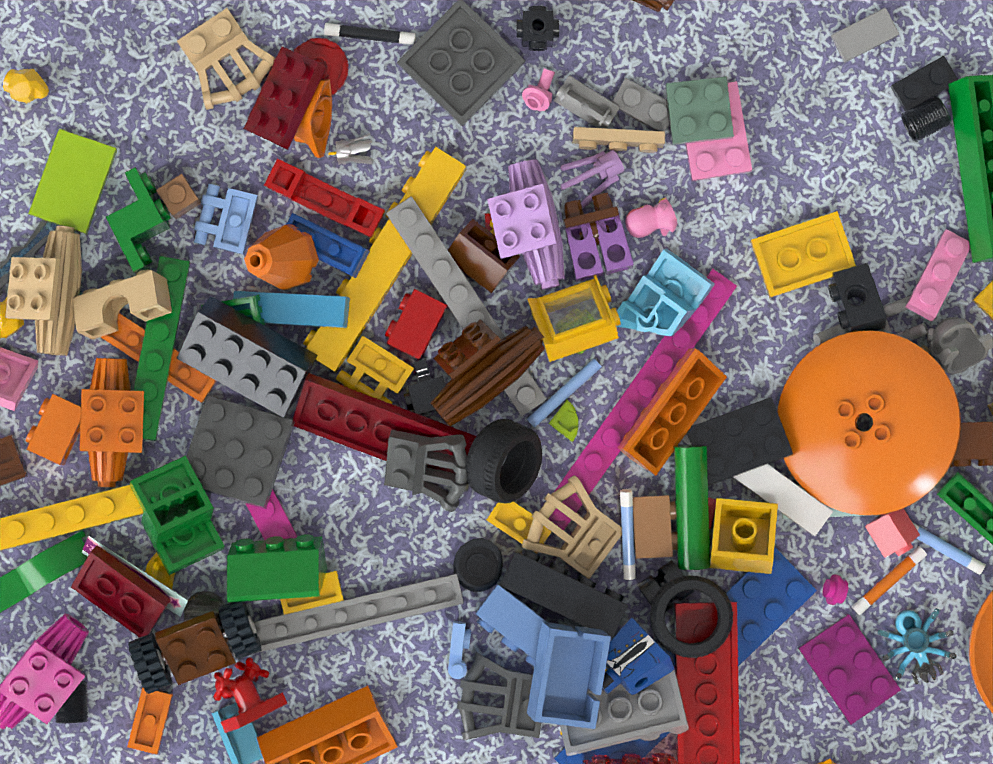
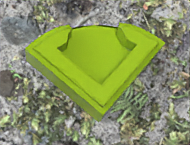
M566 400L548 423L571 442L574 441L579 427L578 415L574 406Z

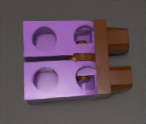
M608 193L592 196L595 212L584 214L580 200L566 202L564 205L566 219H564L563 225L576 282L592 279L594 275H597V277L603 276L597 245L600 247L606 275L633 269L634 264L619 217L617 206L613 207Z

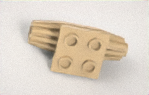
M56 226V231H50L42 258H11L5 318L35 320L37 353L60 356L68 355L76 326L72 299L80 295L82 279L80 234L74 233L75 228Z

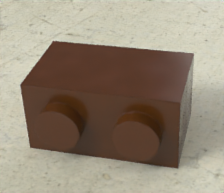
M474 219L463 228L448 249L458 267L491 294L520 258L518 254L500 259L496 236Z

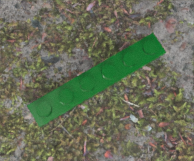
M163 256L159 257L156 273L167 279L172 313L147 321L133 390L144 391L143 439L150 441L157 440L191 264L190 261Z

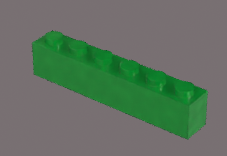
M993 75L966 76L949 83L948 86L972 263L993 262Z

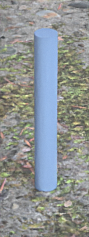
M593 358L527 418V421L535 428L602 366Z

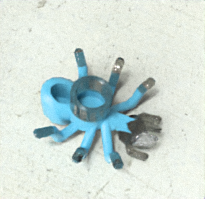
M934 609L930 617L925 620L922 629V621L917 613L911 610L899 612L895 619V627L902 636L881 629L878 630V635L902 642L903 647L891 650L888 654L883 655V661H887L895 655L911 651L899 666V670L895 675L897 680L901 679L905 668L913 658L917 659L915 668L911 672L915 684L919 683L916 676L917 672L922 681L926 683L929 682L927 678L928 673L933 680H936V670L933 666L937 667L940 675L944 674L940 664L927 658V653L951 659L956 658L957 655L955 653L928 647L930 642L947 638L954 634L952 630L936 633L932 636H928L926 633L930 624L940 613V609Z

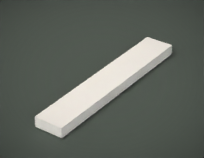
M699 415L692 426L707 420ZM686 433L682 441L687 445H691ZM765 465L733 477L767 503L778 504V511L814 537L833 513L832 510L770 465Z

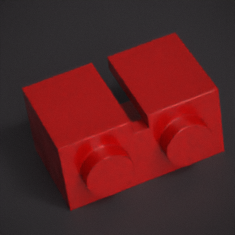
M416 289L413 290L412 294L406 292L398 308L403 311L399 320H392L385 333V336L389 338L387 345L417 360H421L432 339L433 332L436 331L448 308L447 305Z

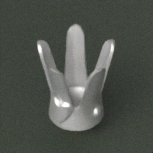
M370 133L350 141H336V152H329L328 155L337 154L338 165H346L349 162L373 164L374 159L368 156L353 155L371 148L370 143H372V140L358 141L368 137Z

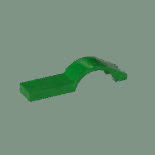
M82 530L57 543L0 577V613L33 595L63 575L83 566L87 559V556L82 553L85 545L82 538L86 536L85 532Z

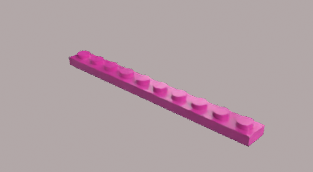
M712 269L707 278L714 282L715 285L709 294L673 336L663 337L556 490L569 483L568 479L575 475L582 483L587 494L590 495L619 454L620 450L617 447L622 442L625 434L635 424L643 409L647 407L658 392L661 384L665 382L676 367L679 359L683 357L688 349L695 347L737 285L716 270ZM576 493L562 501L563 504L575 513L582 506V502ZM557 508L549 517V520L563 531L571 521L569 517Z

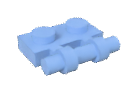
M208 184L206 195H202L200 203L203 205L200 219L195 222L194 231H196L194 243L205 245L208 234L215 235L214 248L244 255L259 196L228 188L226 198L221 199L217 198L220 186ZM215 208L223 209L218 226L211 224Z
M460 621L453 622L448 673L454 679H461L466 675L467 665L462 660L463 649H469L471 629H465L466 622Z

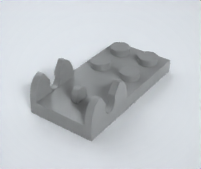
M675 667L671 673L634 695H631L621 684L609 694L602 690L601 695H595L587 689V693L592 694L600 701L596 728L560 725L567 756L636 739L652 741L665 732L681 734L689 729Z

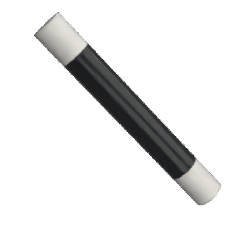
M325 23L324 35L408 45L415 44L416 33Z

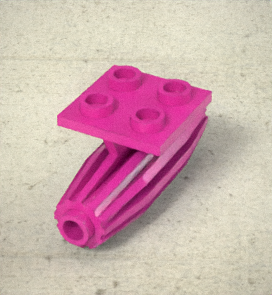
M66 613L31 644L1 682V729L5 730L6 727L13 729L30 713L45 724H48L84 679L85 674L71 664L89 631L76 618Z

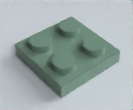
M727 76L666 83L672 145L732 139L734 137Z

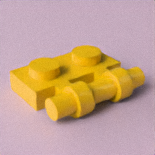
M362 336L347 359L349 364L356 367L352 376L341 370L335 380L345 385V387L392 404L391 400L383 396L389 388L399 394L414 368ZM364 374L379 382L375 390L360 381Z

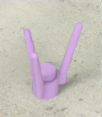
M614 150L606 154L602 151L594 156L561 165L560 169L565 171L594 163V168L561 184L560 187L563 190L595 174L601 180L606 178L601 185L581 202L582 209L592 202V196L601 194L608 186L619 180L618 174L624 172L623 164Z

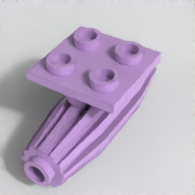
M528 160L508 166L510 193L487 199L500 259L522 254L535 285H541L542 290L560 286L559 280L564 279L563 243L552 193L538 160Z

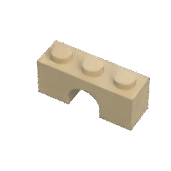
M142 270L131 278L113 280L108 286L99 289H87L82 295L72 299L76 330L92 340L119 331L117 317L120 310L127 304H129L130 313L145 322L172 313L167 279L153 270Z

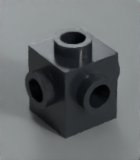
M531 6L529 11H523L522 19L516 20L517 38H522V47H529L530 51H545L547 47H553V38H559V19H553V11H547L545 6ZM543 23L544 28L537 31L533 29L532 24Z

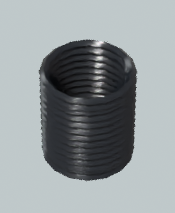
M937 96L901 114L904 127L915 142L951 124L949 113L941 99Z
M86 681L80 682L58 710L54 718L56 723L67 724L88 721V688Z

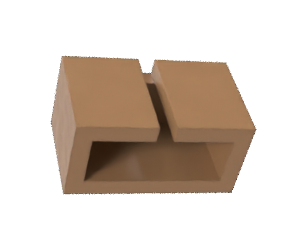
M669 495L633 497L635 559L673 557V550H677V532H671V520H676L675 501H670Z

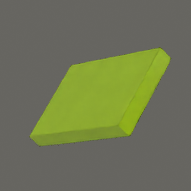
M59 129L28 214L60 226L75 228L74 231L87 235L117 153V148Z

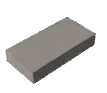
M885 7L832 34L831 38L841 58L846 63L897 37L899 32Z

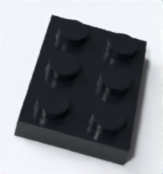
M772 397L691 426L687 432L691 445L707 446L708 486L793 455Z

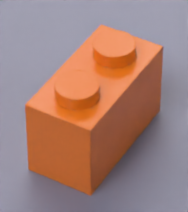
M52 394L50 399L45 398L39 410V414L42 417L37 426L33 425L26 437V442L29 443L26 450L56 464L65 465L80 433L81 406Z

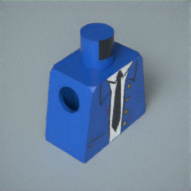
M633 618L610 641L606 663L607 671L604 675L602 690L609 694L621 684L631 695H634L674 670L670 656Z

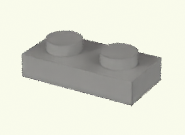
M625 78L612 102L620 106L619 111L655 131H666L670 123L667 100Z

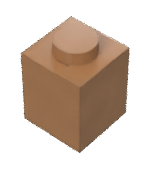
M182 174L156 190L175 219L180 218L201 203Z

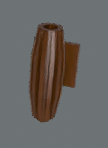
M481 319L477 323L473 322L463 329L461 336L453 342L444 344L433 358L452 379L431 402L432 406L449 427L479 411L517 381L545 350L542 345V338L544 336L535 326L530 329L525 325L500 339Z

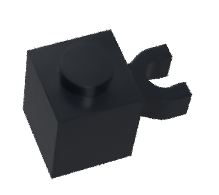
M426 359L415 361L414 365L419 383L408 385L409 393H405L404 398L409 411L414 410L415 413L423 415L436 411L431 402L446 385L443 376L431 379Z

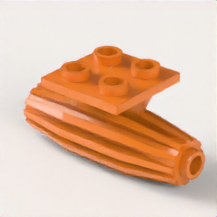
M96 358L90 389H81L79 451H88L91 478L93 481H98V487H116L117 481H123L128 452L142 453L144 391H131L127 359Z

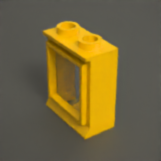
M594 275V279L539 298H527L537 329L544 336L542 340L549 362L619 338L616 326L621 325L619 315L615 307L609 308L608 303L612 302L606 284L600 285L597 275Z

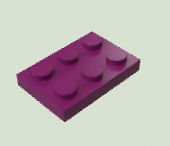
M849 614L798 648L850 725L901 691Z

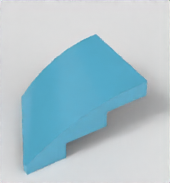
M664 249L649 273L642 276L628 300L623 301L618 308L617 313L621 325L616 327L673 336L697 310L715 283L670 250Z

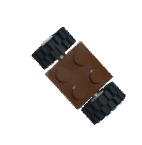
M231 602L218 608L224 629L221 628L214 611H210L155 633V636L151 633L128 643L130 656L145 692L150 694L172 685L168 666L177 684L181 685L235 664L236 661L233 653H235L236 658L239 660L262 651L256 627L245 602Z

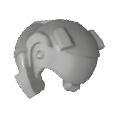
M946 318L935 329L930 328L927 334V342L930 344V355L938 361L946 373L952 375L963 372L967 368L979 363L987 357L988 350L993 348V337L990 333L980 337L975 327L963 318Z

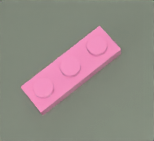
M947 229L943 232L905 306L907 309L931 322L936 318L970 250V242Z

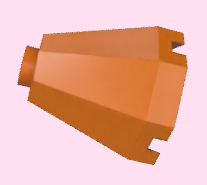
M292 224L283 225L264 233L248 248L244 258L248 272L281 290H290L309 283L312 275H310L312 268L316 267L319 261L312 236L297 230L298 227Z

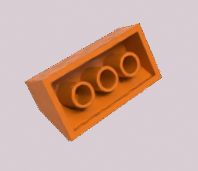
M688 349L683 357L679 359L676 367L665 382L661 384L653 399L643 409L635 424L625 434L617 448L632 461L656 476L673 453L674 446H678L727 376L698 349Z
M368 685L256 737L265 764H363L398 747Z

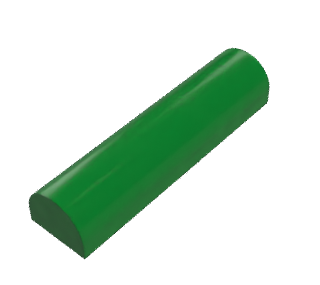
M674 446L678 568L680 570L710 568L707 446Z
M956 471L939 488L937 495L993 545V503Z

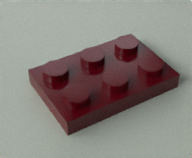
M281 46L243 129L288 150L327 66Z
M98 545L88 555L71 586L72 589L139 638L151 634L171 601L160 590L153 587Z

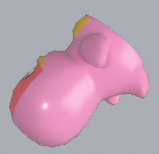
M666 197L662 198L654 207L647 204L632 209L625 219L628 232L636 238L648 236L657 229H660L661 234L666 236L669 231L674 232L678 224L675 212Z

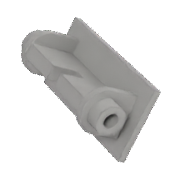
M570 75L560 87L554 99L556 103L597 128L608 129L620 109L619 105Z

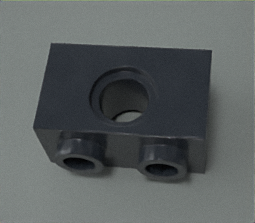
M868 263L833 272L832 283L828 285V290L832 302H838L840 311L837 312L842 330L847 329L848 333L884 329L887 316ZM857 297L863 303L861 305H852L848 300Z

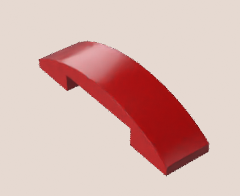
M278 158L264 184L265 187L370 238L373 237L385 213L384 209L333 187Z

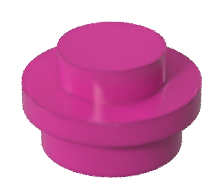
M834 574L825 581L822 593L826 597V602L830 605H835L836 603L842 604L845 601L848 593L847 580L842 579L840 575Z

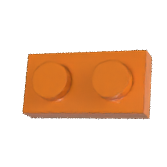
M142 687L128 748L156 755L159 753L173 694L159 690L148 694Z

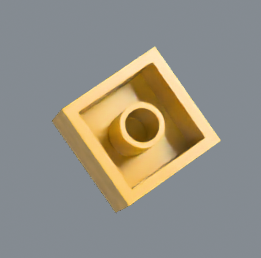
M716 498L710 568L771 574L778 504Z

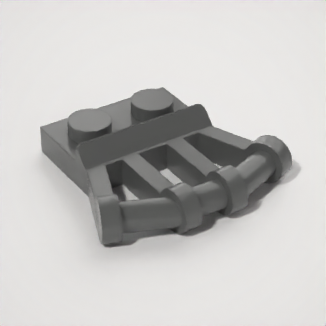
M391 430L388 441L384 485L410 490L412 495L423 493L440 502V505L446 511H455L459 505L460 497L470 487L466 474L467 454L464 436L451 435L430 438ZM449 449L453 452L454 456L434 451ZM429 464L453 469L455 473L427 468ZM433 483L451 486L452 489L448 492Z
M476 652L472 658L475 660L464 680H461L460 688H463L461 701L457 703V709L460 711L464 732H462L463 740L499 732L539 738L542 722H534L527 714L533 674L509 671ZM487 667L506 678L507 686L479 683L477 680L484 668ZM475 690L505 695L503 708L473 703ZM472 712L502 716L500 724L476 729Z

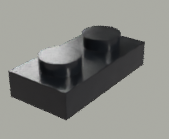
M942 56L891 85V89L903 110L907 111L949 88L948 84L957 81L958 78L945 56Z

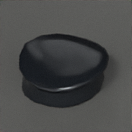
M484 538L472 539L460 546L453 563L454 574H457L459 584L472 592H482L496 585L501 577L503 568L501 551L493 542Z

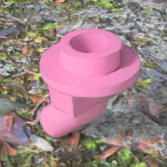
M544 68L538 85H529L523 90V100L530 109L545 111L549 108L553 93L548 90L555 74L554 71Z

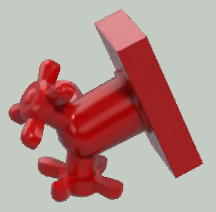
M248 657L245 663L236 662L234 666L244 672L234 680L229 679L232 675V668H226L223 675L221 672L214 674L216 679L214 700L220 701L221 697L225 699L234 697L239 708L237 714L220 722L225 733L239 729L288 704L283 692L263 700L261 699L253 682H257L259 676L268 678L270 673L268 670L261 669L251 657Z

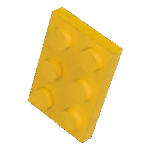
M838 211L750 240L769 298L832 278L833 272L856 266Z

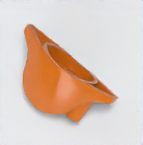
M324 79L319 82L294 136V141L307 144L317 158L324 157L331 127L332 94L330 79Z

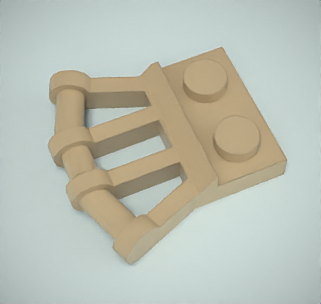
M228 8L177 40L198 72L206 110L213 109V105L231 101L238 102L243 99L242 95L251 89L255 91L260 88V83L272 68L275 57L248 40ZM241 47L246 48L262 59L253 74L237 52ZM229 55H231L246 78L237 85L232 83L219 63ZM213 66L228 90L211 93L206 70Z
M574 475L568 479L569 483L552 494L548 493L544 498L546 502L539 511L535 510L532 514L533 520L527 539L523 540L522 547L559 557L590 579L622 536V527L594 506L582 483ZM576 493L587 513L582 518L563 504L562 501ZM556 508L578 524L571 535L549 520V517ZM543 526L565 541L561 548L539 543Z

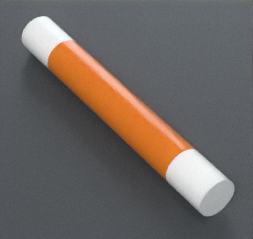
M918 546L852 606V609L860 616L927 556V553Z

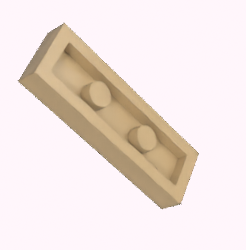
M574 127L572 144H579L580 149L586 150L597 149V145H609V150L627 151V146L639 147L640 152L655 153L657 148H663L665 144V131Z

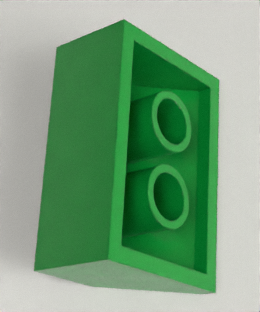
M304 534L289 539L274 536L266 540L253 541L252 539L244 538L232 542L227 555V602L320 596L327 572L323 536L314 537L310 534Z

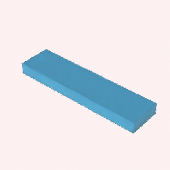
M234 291L233 299L253 295L260 296L258 305L259 307L262 306L263 313H260L261 319H264L265 324L347 328L349 297ZM250 303L233 306V309L237 311L251 308Z

